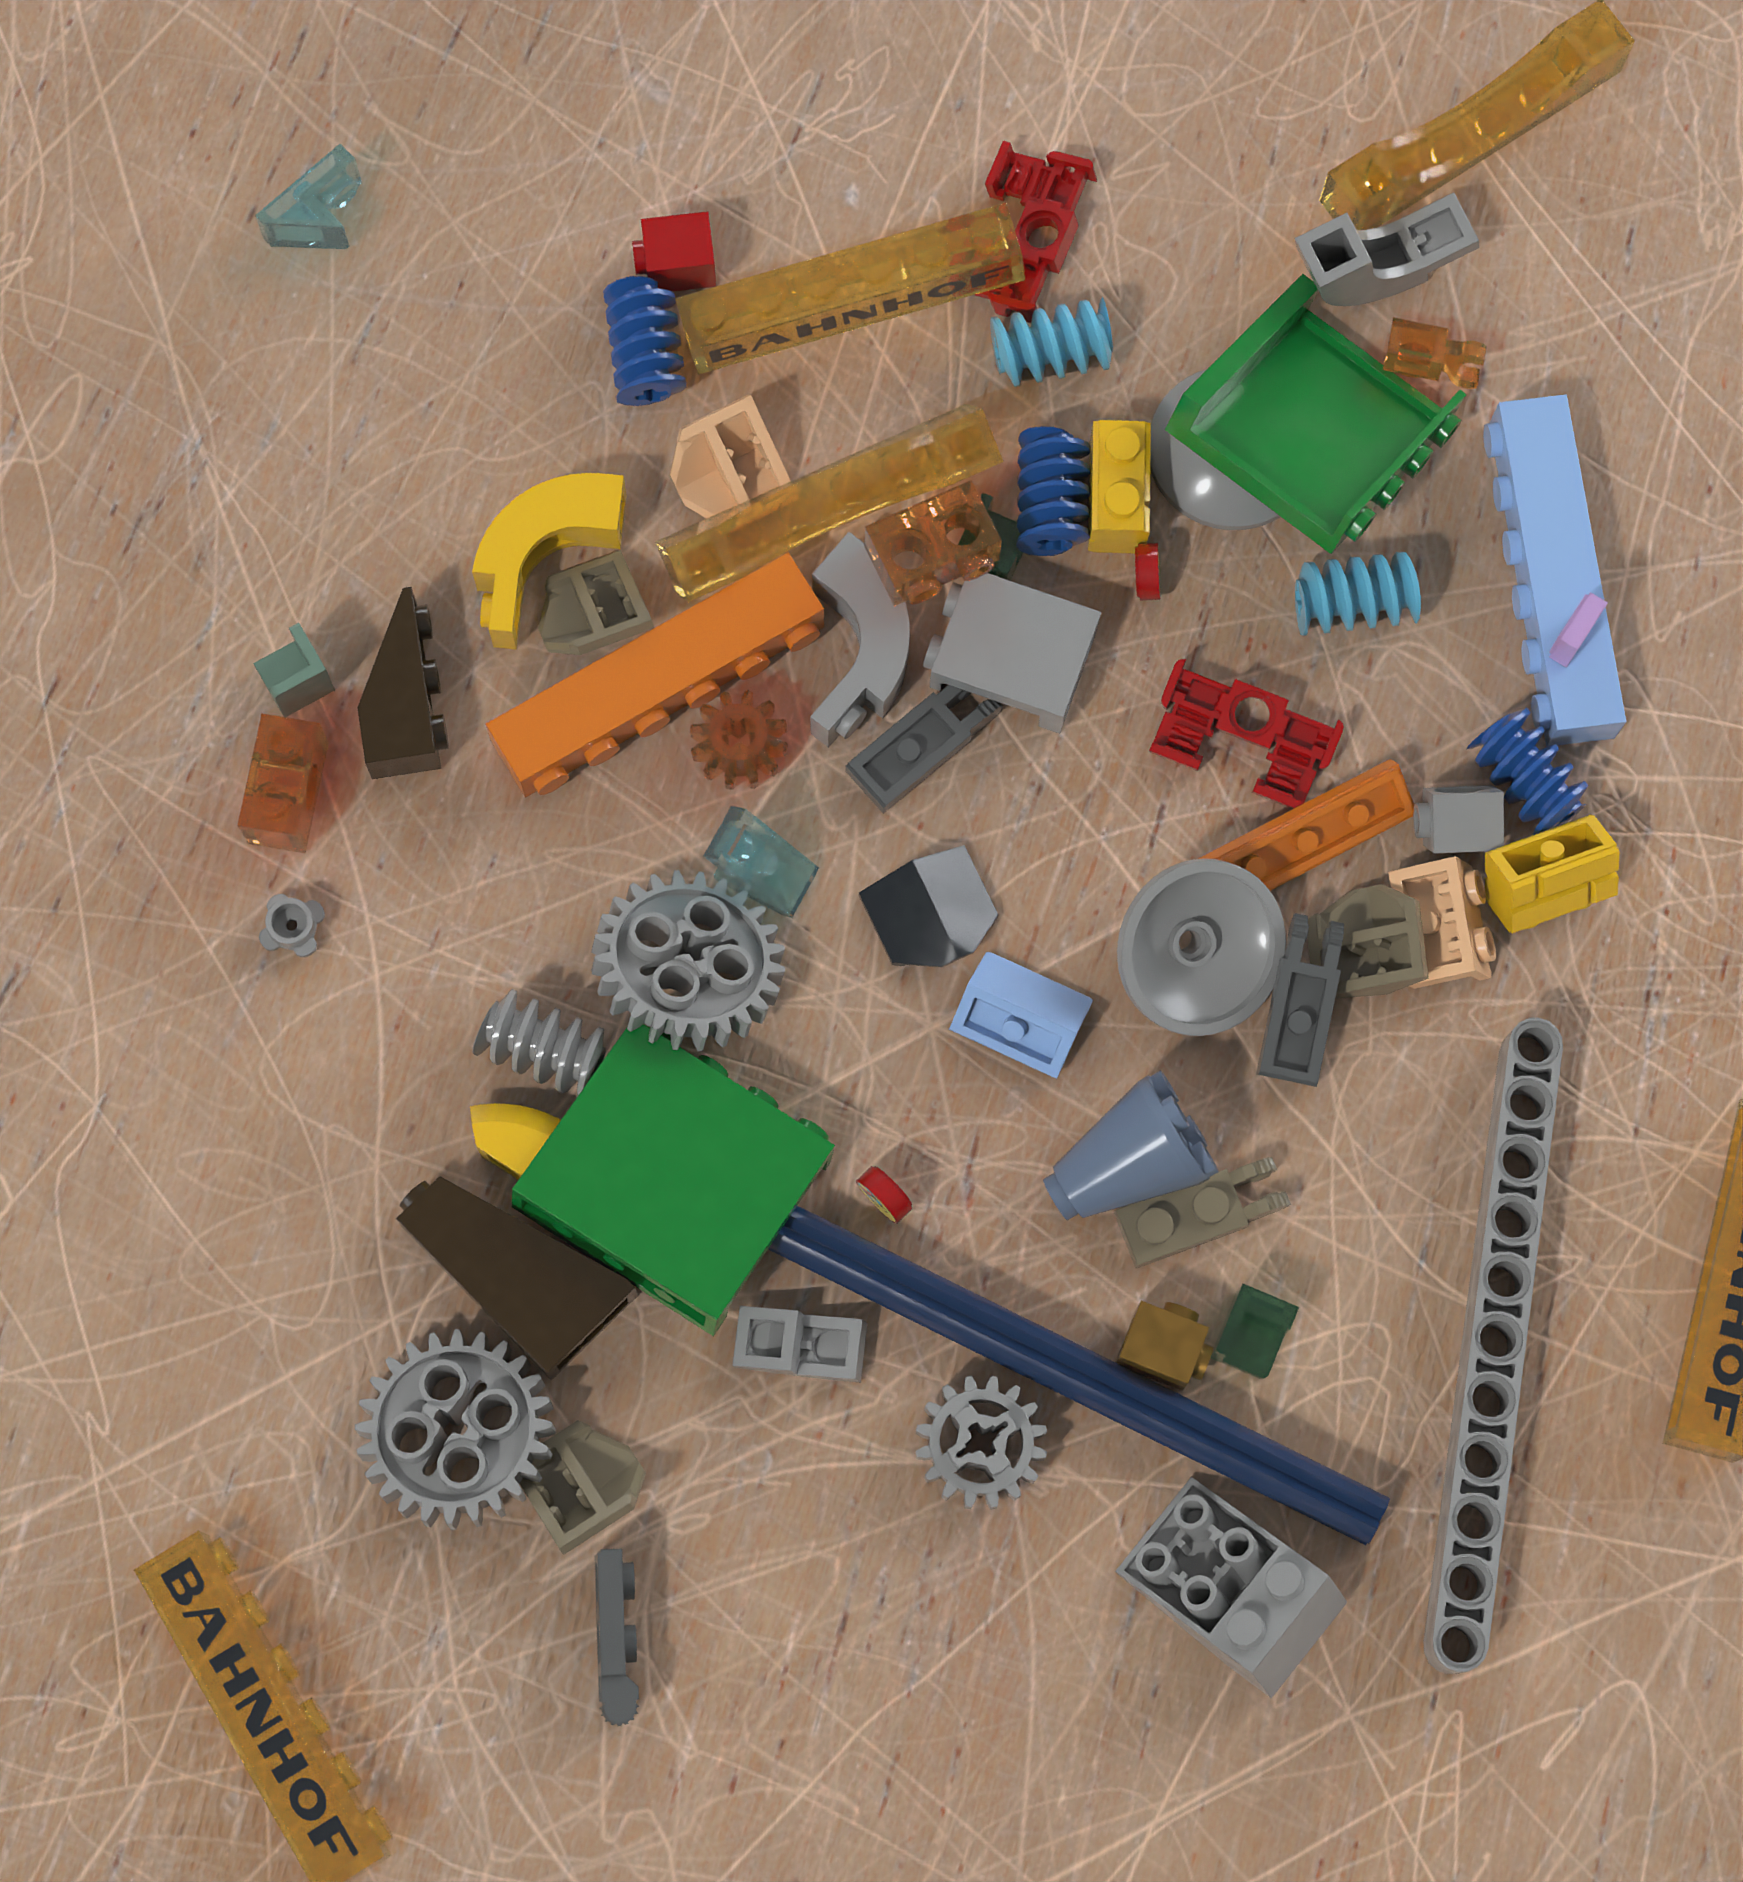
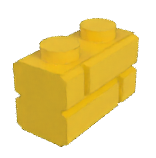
M1122 420L1093 421L1089 441L1091 452L1089 453L1090 474L1088 485L1090 488V495L1088 497V508L1090 510L1088 518V530L1090 531L1088 551L1135 554V546H1138V543H1147L1150 533V508L1148 507L1150 503L1151 423Z
M1588 815L1485 852V873L1487 875L1485 877V892L1487 903L1509 933L1530 929L1540 923L1567 913L1588 908L1593 903L1618 895L1619 876L1616 871L1619 870L1620 851L1616 842L1595 815Z

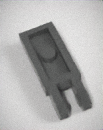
M948 685L937 695L934 692L849 761L845 766V771L884 814L971 741L973 735L982 730L999 714L1003 708L1001 703L987 699L960 721L950 709L968 697L971 692Z
M1294 913L1286 941L1284 958L1279 960L1256 1075L1317 1087L1341 970H1337L1343 941L1344 923L1329 922V926L1325 929L1323 935L1321 964L1318 966L1300 962L1303 946L1308 936L1309 925L1307 915Z
M600 1549L595 1555L599 1702L602 1703L599 1709L602 1710L601 1716L605 1717V1722L609 1721L611 1725L617 1724V1726H622V1724L626 1725L629 1724V1721L634 1720V1715L638 1714L636 1711L637 1707H639L636 1704V1700L639 1699V1687L626 1676V1663L637 1662L636 1626L624 1625V1600L635 1599L634 1563H623L622 1549Z

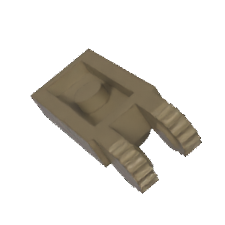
M1268 1157L1247 1164L1230 1173L1225 1169L1214 1174L1209 1180L1200 1185L1116 1209L1114 1214L1135 1268H1140L1248 1227L1249 1222L1289 1207L1291 1203L1287 1193L1274 1192L1242 1208L1235 1190L1236 1187L1268 1178L1271 1173L1277 1170L1273 1158Z

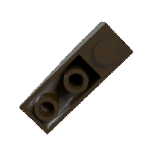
M405 587L401 591L357 707L365 764L372 779L441 769L439 750L449 749L444 715H433L431 695L441 693L436 659H425L423 640L433 639L428 604H417L412 587Z

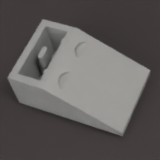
M1192 1477L1116 1570L1120 1577L1210 1652L1270 1698L1275 1695L1347 1603L1328 1574Z

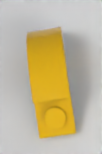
M578 473L556 477L529 488L514 498L494 518L479 544L472 569L477 591L493 592L483 593L480 625L483 628H489L494 648L517 649L524 587L533 569L545 557L563 548L573 546L621 549L627 497L624 475Z

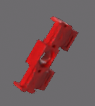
M1002 141L985 181V186L990 198L1001 201L1005 200L1006 195L1021 199V205L1025 207L1007 248L1010 257L1006 251L1002 250L999 251L998 256L994 252L990 254L984 253L982 245L975 244L972 234L964 232L947 271L946 278L948 283L955 281L966 283L965 287L959 290V292L990 299L996 314L1009 317L1013 310L1021 313L1027 323H1031L1033 312L1037 309L1035 304L1049 272L1059 274L1079 227L1074 211L1087 180L1097 182V176L1093 163L1089 159L1052 151L1046 156L1049 166H1046L1045 160L1015 153L1011 142ZM1071 167L1075 168L1074 172H1070ZM1051 226L1057 229L1058 236L1056 240L1047 247L1038 248L1028 243L1030 235L1037 228ZM1009 265L1008 268L984 274L985 278L999 274V276L986 279L985 285L972 288L970 276ZM949 285L952 290L955 288V286Z
M1179 659L1173 667L1161 698V704L1164 709L1167 710L1170 702L1174 703V707L1171 713L1165 711L1149 752L1198 771L1204 757L1197 754L1204 735L1212 737L1214 730L1210 728L1213 721L1217 720L1215 729L1266 750L1270 749L1272 743L1276 744L1273 753L1268 752L1266 760L1272 762L1265 780L1257 779L1252 791L1253 794L1291 809L1304 804L1317 771L1312 769L1315 760L1320 761L1318 770H1324L1329 766L1344 729L1343 723L1338 719L1335 727H1330L1287 710L1288 699L1237 679L1234 680L1232 687L1183 669L1186 659ZM1245 699H1259L1268 708V722L1260 730L1247 731L1236 722V707ZM1166 744L1172 745V746H1174V747H1177V748H1179V749H1182V750H1184V751H1187V752H1189V753H1192V754H1194L1195 756L1190 755V754H1188V753H1185V752H1183V751H1180V750H1178V749H1175V748H1173V747H1170V746H1168V745H1166ZM1265 783H1268V784H1270V785H1273V786H1275V787H1278V788H1280V789H1283V790H1285V791H1288V792H1290V793H1293V795H1291V794H1289V793H1286V792H1284V791H1281V790H1279V789H1276V788H1274V787H1271V786H1269V785H1266Z

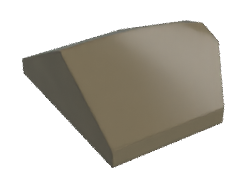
M621 550L547 577L545 584L547 594L538 629L548 652L582 655L654 628L650 614Z
M1384 884L1351 890L1322 913L1314 914L1308 919L1309 931L1307 938L1310 964L1318 966L1321 964L1323 935L1325 929L1329 926V922L1344 923V935L1337 970H1341L1335 999L1387 995L1429 979L1419 900Z
M579 1420L543 1442L552 1453L551 1459H533L532 1465L542 1477L541 1481L535 1482L523 1478L519 1483L563 1555L635 1508L646 1472L629 1446L592 1430L588 1424Z

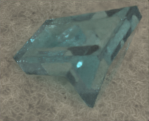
M341 144L336 146L255 215L263 239L271 247L347 249L350 247L343 225L330 210L345 206L355 196L358 186L362 181L356 159Z
M732 805L703 857L718 867L714 874V878L718 882L724 878L727 880V887L737 892L746 890L748 898L790 918L794 916L819 870L817 865L747 809Z

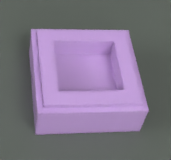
M1591 592L1589 595L1585 594L1550 649L1549 653L1551 655L1549 657L1567 668L1608 602Z

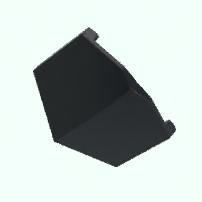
M965 845L911 860L865 888L858 895L891 964L894 966L944 967L973 954L998 918L994 904Z

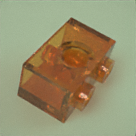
M261 713L237 825L248 844L306 853L329 744L320 723Z

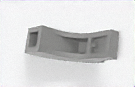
M1455 193L1378 228L1356 230L1348 213H1345L1295 238L1297 250L1322 299L1334 306L1361 305L1404 292L1428 281L1429 272L1479 248V239Z
M851 532L845 535L812 574L813 592L846 619L855 632L860 648L856 661L850 671L810 717L811 734L828 748L839 735L847 739L854 733L867 714V711L863 709L864 705L882 719L885 717L899 695L908 665L910 623L903 592L885 562Z

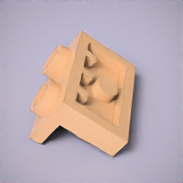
M1456 856L1388 872L1391 888L1419 900L1429 979L1413 984L1410 987L1416 989L1470 976L1479 981L1491 978L1489 962L1495 961L1496 949L1490 929L1487 926L1483 927L1479 905L1485 904L1486 892L1480 872L1473 870L1470 864Z

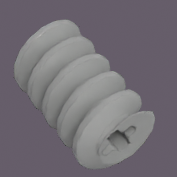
M511 989L500 1002L496 1001L487 1012L475 1038L473 1054L478 1056L490 1046V1060L496 1065L503 1064L512 1055V1070L519 1075L525 1073L534 1064L533 1078L540 1084L546 1083L556 1073L555 1088L563 1094L568 1092L578 1082V1097L605 1058L606 1048L603 1047L604 1028L598 1027L586 1040L581 1037V1018L577 1017L563 1030L559 1028L560 1009L554 1008L542 1021L538 1019L539 1000L533 998L522 1011L516 1009L517 991Z

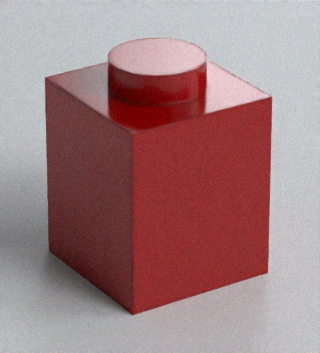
M708 211L641 219L643 240L632 241L636 275L647 274L648 278H653L658 282V289L670 290L672 292L717 287Z

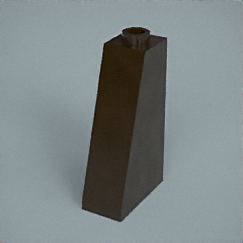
M441 1176L431 1185L426 1181L418 1184L404 1197L399 1205L404 1210L396 1218L401 1227L550 1380L554 1379L638 1297L636 1288L626 1278Z

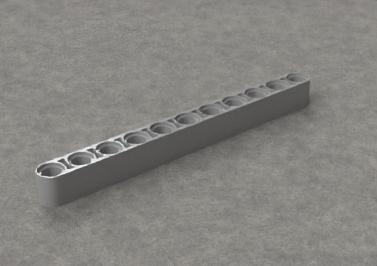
M1528 1018L1519 1022L1502 1042L1498 1055L1423 1640L1424 1654L1429 1664L1437 1671L1445 1674H1460L1477 1668L1485 1659L1489 1648L1563 1051L1562 1036L1558 1029L1550 1021L1542 1018ZM1529 1037L1536 1040L1543 1049V1061L1531 1062L1521 1056L1518 1050V1039ZM1524 1095L1530 1098L1536 1106V1118L1534 1120H1524L1516 1116L1510 1107L1511 1096ZM1515 1152L1521 1154L1529 1164V1175L1527 1178L1518 1179L1506 1172L1503 1166L1504 1153ZM1508 1210L1519 1217L1522 1223L1520 1237L1510 1238L1498 1230L1495 1222L1497 1211ZM1500 1268L1512 1276L1515 1283L1513 1296L1502 1297L1491 1290L1488 1284L1490 1269ZM1493 1327L1504 1334L1507 1340V1351L1503 1357L1492 1356L1483 1349L1480 1343V1334L1483 1328ZM1476 1387H1487L1497 1394L1500 1400V1409L1496 1417L1481 1415L1475 1409L1472 1396ZM1470 1446H1478L1489 1453L1493 1467L1487 1478L1474 1476L1467 1469L1465 1454ZM1470 1506L1482 1514L1485 1520V1529L1479 1539L1466 1537L1460 1531L1457 1525V1516L1462 1507ZM1456 1567L1468 1569L1477 1580V1591L1470 1601L1459 1599L1450 1588L1449 1578L1451 1572ZM1449 1628L1462 1631L1469 1641L1470 1650L1468 1656L1461 1663L1451 1661L1442 1650L1441 1640L1443 1634Z

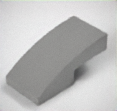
M740 1306L733 1366L784 1375L861 1383L868 1323L863 1319L805 1315L797 1310Z

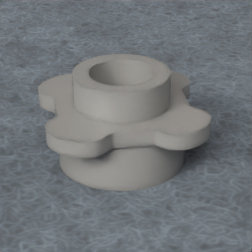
M277 894L271 897L267 903L266 928L261 930L259 934L262 946L269 951H275L278 948L293 950L299 957L312 955L317 949V942L314 939L317 924L322 922L325 917L321 904L314 900L304 903L296 898H288L284 894ZM289 921L297 922L295 930L290 931L287 929Z

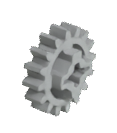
M967 1376L964 1381L963 1393L957 1394L947 1384L942 1387V1395L946 1402L942 1407L932 1402L926 1404L924 1410L934 1421L932 1425H917L915 1434L928 1439L929 1445L916 1450V1460L932 1461L933 1467L928 1470L924 1479L927 1483L940 1478L946 1482L941 1496L947 1501L956 1491L964 1493V1508L971 1510L976 1497L985 1496L986 1503L990 1510L997 1508L998 1493L1005 1491L1014 1501L1020 1498V1489L1016 1483L1019 1479L1034 1484L1038 1475L1028 1464L1030 1461L1045 1460L1047 1451L1034 1446V1440L1044 1436L1047 1433V1429L1044 1425H1031L1029 1419L1038 1409L1035 1402L1026 1404L1023 1407L1016 1403L1020 1387L1015 1385L1004 1395L998 1392L997 1377L991 1376L985 1389H977L973 1377ZM988 1403L1003 1409L1005 1412L997 1417L978 1414L970 1404ZM950 1417L952 1424L958 1431L956 1444L942 1454L940 1434L944 1423ZM976 1428L978 1433L985 1435L990 1431L994 1433L1000 1428H1004L998 1433L990 1447L993 1455L986 1457L979 1450L972 1454L968 1452L961 1458H958V1456L964 1453L965 1448L970 1443L972 1438L970 1430ZM1020 1431L1022 1440L1021 1454L1018 1463L1012 1468L1010 1461L1005 1455L1008 1439ZM965 1468L984 1471L992 1482H970L959 1477L956 1473Z

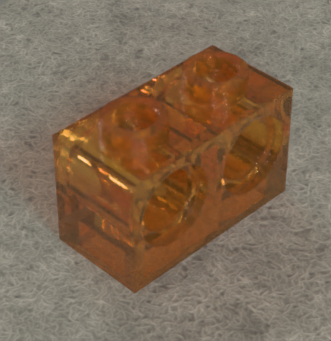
M972 480L865 526L864 547L893 606H896L907 600L913 605L925 602L942 590L941 585L962 577L964 581H971L985 575L994 568V562L999 560L1002 540ZM964 528L971 531L977 539L971 544L961 546L952 543L946 535L954 529ZM911 551L920 555L924 562L917 568L905 569L898 566L893 559L901 552Z

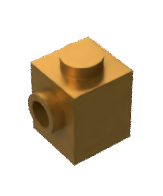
M1141 1300L1135 1310L1116 1363L1138 1374L1183 1391L1191 1377L1201 1381L1214 1349L1213 1346L1204 1343L1210 1327L1197 1323L1199 1314L1182 1305L1165 1302L1162 1309Z

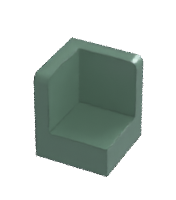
M299 622L289 627L294 639L293 642L253 663L284 718L335 691L325 666Z

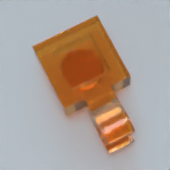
M1393 317L1383 370L1400 373L1411 378H1424L1439 381L1441 371H1443L1456 386L1465 389H1475L1478 386L1480 369L1464 364L1472 363L1483 366L1487 346L1477 341L1462 342L1447 339L1449 328Z

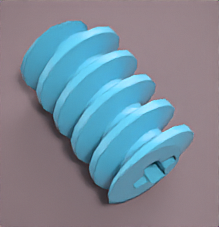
M1103 297L1100 299L1097 314L1089 301L1081 300L1077 305L1075 318H1073L1065 304L1057 305L1053 323L1042 308L1034 310L1031 327L1028 326L1023 315L1019 312L1012 314L1008 331H1006L997 316L990 319L991 338L999 374L1006 372L1014 387L1021 385L1023 369L1029 368L1037 383L1043 382L1045 365L1047 364L1052 365L1059 379L1065 378L1067 362L1069 360H1074L1081 375L1087 374L1090 356L1097 357L1103 370L1110 369L1113 341L1108 311Z
M1396 552L1389 566L1388 561L1383 555L1375 554L1370 558L1368 568H1366L1360 557H1350L1346 563L1345 571H1343L1338 560L1329 559L1324 564L1322 575L1314 562H1304L1299 578L1295 582V607L1300 635L1307 636L1311 618L1318 619L1324 634L1330 633L1333 618L1339 615L1346 630L1353 631L1357 613H1363L1370 629L1376 628L1380 611H1386L1392 626H1399L1402 609L1404 608L1409 609L1414 623L1417 624L1420 619L1421 595L1417 573L1410 557L1406 552Z

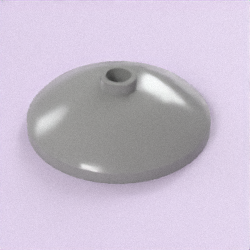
M1206 370L1187 377L1171 389L1163 398L1151 422L1150 470L1160 492L1175 509L1186 517L1216 529L1247 530L1279 519L1280 516L1165 431L1182 394Z
M1194 859L1173 865L1153 877L1139 891L1124 916L1117 945L1118 969L1124 989L1132 1003L1146 1018L1169 1031L1189 1036H1205L1231 1029L1245 1021L1258 1010L1274 988L1279 960L1284 958L1286 948L1283 917L1277 901L1266 885L1254 874L1240 866L1217 859ZM1186 931H1190L1191 942L1186 948L1181 949L1179 946L1180 937Z

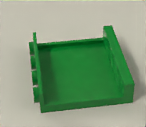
M1302 274L1182 394L1165 431L1328 553L1332 554L1347 537L1356 542L1363 535L1376 516V513L1372 511L1376 505L1385 510L1393 502L1405 485V481L1401 479L1404 474H1407L1412 479L1417 476L1434 452L1429 448L1433 443L1440 448L1447 443L1462 421L1454 414L1467 394L1459 390L1443 408L1439 407L1308 309L1317 295L1318 289L1310 278Z
M643 1024L631 1032L626 1028L512 1188V1208L599 1264L626 1278L632 1285L714 1337L727 1317L729 1306L820 1171L822 1169L826 1171L830 1165L835 1145L828 1141V1134L814 1122L805 1118H800L796 1121L780 1111L776 1100L765 1091L753 1086L745 1089L728 1078L727 1070L714 1059L705 1055H699L696 1058L681 1047L678 1050H673L670 1034L663 1032L657 1041L650 1043L649 1032L651 1027Z

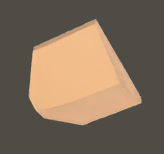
M750 394L679 429L669 474L684 506L731 533L799 499Z

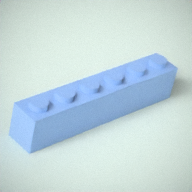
M1567 394L1499 402L1490 422L1484 425L1483 438L1487 457H1495L1498 477H1495L1493 480L1495 507L1497 511H1505L1508 531L1503 532L1502 547L1505 562L1507 565H1514L1518 585H1514L1512 588V605L1516 619H1524L1527 640L1522 641L1521 653L1526 674H1534L1537 695H1533L1531 699L1535 728L1540 726L1544 728L1546 747L1555 744L1565 745L1615 739L1627 721L1606 607L1567 668L1549 657L1551 655L1549 653L1550 649L1585 594L1589 595L1591 592L1604 600Z

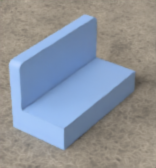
M986 952L968 982L949 1030L1057 1079L1093 1000L1084 994L992 952Z

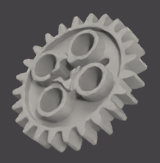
M674 870L671 884L666 886L656 874L650 875L647 892L635 883L630 884L626 900L616 896L612 899L609 914H602L597 930L599 934H595L591 953L596 956L594 957L591 972L593 975L601 976L597 991L599 996L615 995L610 1008L612 1015L621 1014L626 1011L631 1013L627 1027L630 1032L643 1024L651 1027L649 1032L650 1043L657 1041L663 1032L670 1034L673 1050L679 1049L683 1037H691L697 1051H703L707 1036L710 1035L714 1037L721 1047L727 1046L731 1029L745 1038L748 1036L752 1021L762 1024L769 1006L775 1005L780 991L778 986L781 985L785 973V967L780 965L785 948L783 945L774 943L778 931L777 925H760L766 908L758 906L747 910L744 905L748 892L743 890L730 897L725 894L727 880L724 878L713 889L706 887L704 872H698L693 884H685L680 871ZM694 924L707 925L713 931L700 930ZM640 941H653L660 947H648L642 944ZM717 973H729L736 977L737 980L724 979ZM663 989L677 990L683 996H670Z
M460 1329L454 1330L450 1346H443L436 1334L430 1333L428 1341L429 1351L421 1353L414 1344L409 1342L406 1344L409 1357L408 1362L403 1365L391 1357L385 1360L393 1374L389 1380L373 1376L370 1378L369 1381L380 1395L378 1399H361L359 1402L361 1408L372 1416V1420L355 1424V1430L361 1437L371 1439L372 1441L358 1448L357 1455L362 1461H377L364 1474L371 1484L386 1481L379 1495L387 1504L402 1496L398 1511L403 1517L409 1518L421 1507V1521L426 1527L431 1528L439 1514L444 1513L446 1524L451 1530H456L460 1522L461 1513H468L474 1524L480 1527L483 1521V1508L491 1506L495 1513L502 1518L506 1515L502 1498L507 1494L521 1502L526 1500L525 1494L519 1486L523 1478L535 1482L541 1481L542 1477L532 1465L533 1459H551L552 1453L550 1449L539 1442V1438L556 1434V1428L552 1422L539 1419V1417L547 1414L554 1407L549 1397H534L545 1387V1384L539 1374L524 1378L531 1367V1364L524 1355L508 1363L512 1349L506 1341L503 1340L492 1352H489V1339L483 1332H479L471 1346H467L465 1337ZM446 1377L460 1379V1387L453 1397L447 1400L433 1399L432 1392L440 1380ZM480 1383H485L487 1385L486 1390L479 1393L473 1400L476 1387ZM496 1406H506L512 1409L510 1420L504 1427L496 1430H489L483 1427V1420L490 1409ZM463 1421L467 1427L466 1432L463 1435L453 1432L448 1437L444 1431L445 1427L449 1423L459 1426ZM413 1429L427 1430V1440L420 1450L413 1453L400 1451L401 1440L407 1432ZM464 1458L479 1460V1469L471 1480L461 1483L451 1481L452 1469L458 1461ZM437 1460L435 1472L430 1476H426L424 1474L426 1467L431 1466Z

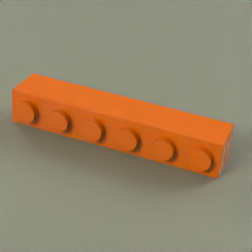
M787 552L489 721L485 725L490 741L525 798L536 791L539 795L551 793L568 781V773L587 762L590 766H596L609 760L620 750L619 744L636 734H639L640 737H647L658 732L669 723V716L687 705L691 709H695L707 704L720 693V686L739 676L741 680H747L758 675L769 666V658L789 648L791 652H795L810 645L819 637V630L824 628V608L793 558Z

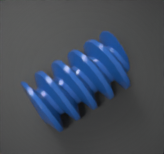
M629 276L607 285L603 290L604 302L608 305L605 311L607 323L611 326L608 331L609 343L614 348L611 352L612 366L617 369L613 374L615 387L619 390L616 395L617 403L627 406L650 405L664 401L671 395L682 392L687 388L686 378L671 373L679 371L684 367L683 357L676 353H668L681 346L680 335L675 332H668V330L678 325V315L672 311L665 310L671 308L676 303L675 293L670 290L658 289V282L644 276Z
M1046 426L1027 428L1018 437V442L1022 449L1018 455V464L1021 471L1017 478V484L1021 492L1017 498V506L1021 513L1017 519V528L1021 535L1017 539L1016 546L1019 551L1027 555L1055 556L1063 554L1071 549L1073 545L1084 543L1090 538V531L1086 527L1075 524L1087 520L1090 516V510L1087 506L1075 502L1085 500L1090 495L1089 486L1078 481L1089 476L1090 466L1088 463L1077 459L1088 456L1091 452V446L1087 441L1074 438L1072 434L1064 429Z
M1528 708L1508 714L1495 722L1468 745L1467 749L1483 745L1475 759L1480 768L1498 763L1489 778L1494 786L1512 781L1504 798L1508 804L1527 800L1518 816L1522 822L1541 818L1533 832V835L1563 825L1577 815L1587 805H1582L1579 800L1589 785L1585 781L1571 786L1566 785L1565 781L1574 766L1571 763L1555 768L1551 766L1550 763L1559 751V747L1555 744L1540 750L1537 748L1536 744L1545 730L1542 726L1528 731L1522 729V725L1531 713Z

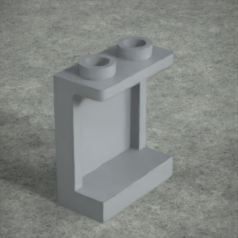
M969 567L963 585L953 582L942 612V615L950 617L944 637L936 634L933 635L924 659L923 667L931 669L930 688L941 691L943 684H948L1040 716L1039 727L1060 734L1097 633L1101 612Z

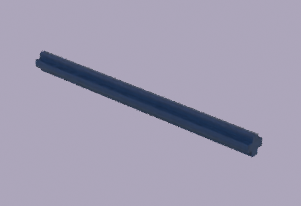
M797 1206L768 1248V1250L1364 1545L1371 1542L1378 1529L1380 1520L1388 1507L1389 1497L802 1207Z

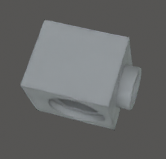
M1493 785L1423 788V803H1415L1413 812L1416 838H1423V846L1433 853L1491 851L1504 846V792Z

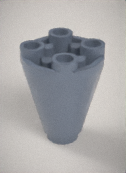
M1161 1070L1152 1076L1148 1075L1139 1080L1053 1166L1054 1173L1043 1179L1050 1197L1067 1221L1078 1214L1085 1218L1204 1183L1211 1176L1219 1172L1214 1160L1206 1149L1208 1145L1192 1117L1190 1115L1185 1117L1177 1104L1179 1099Z

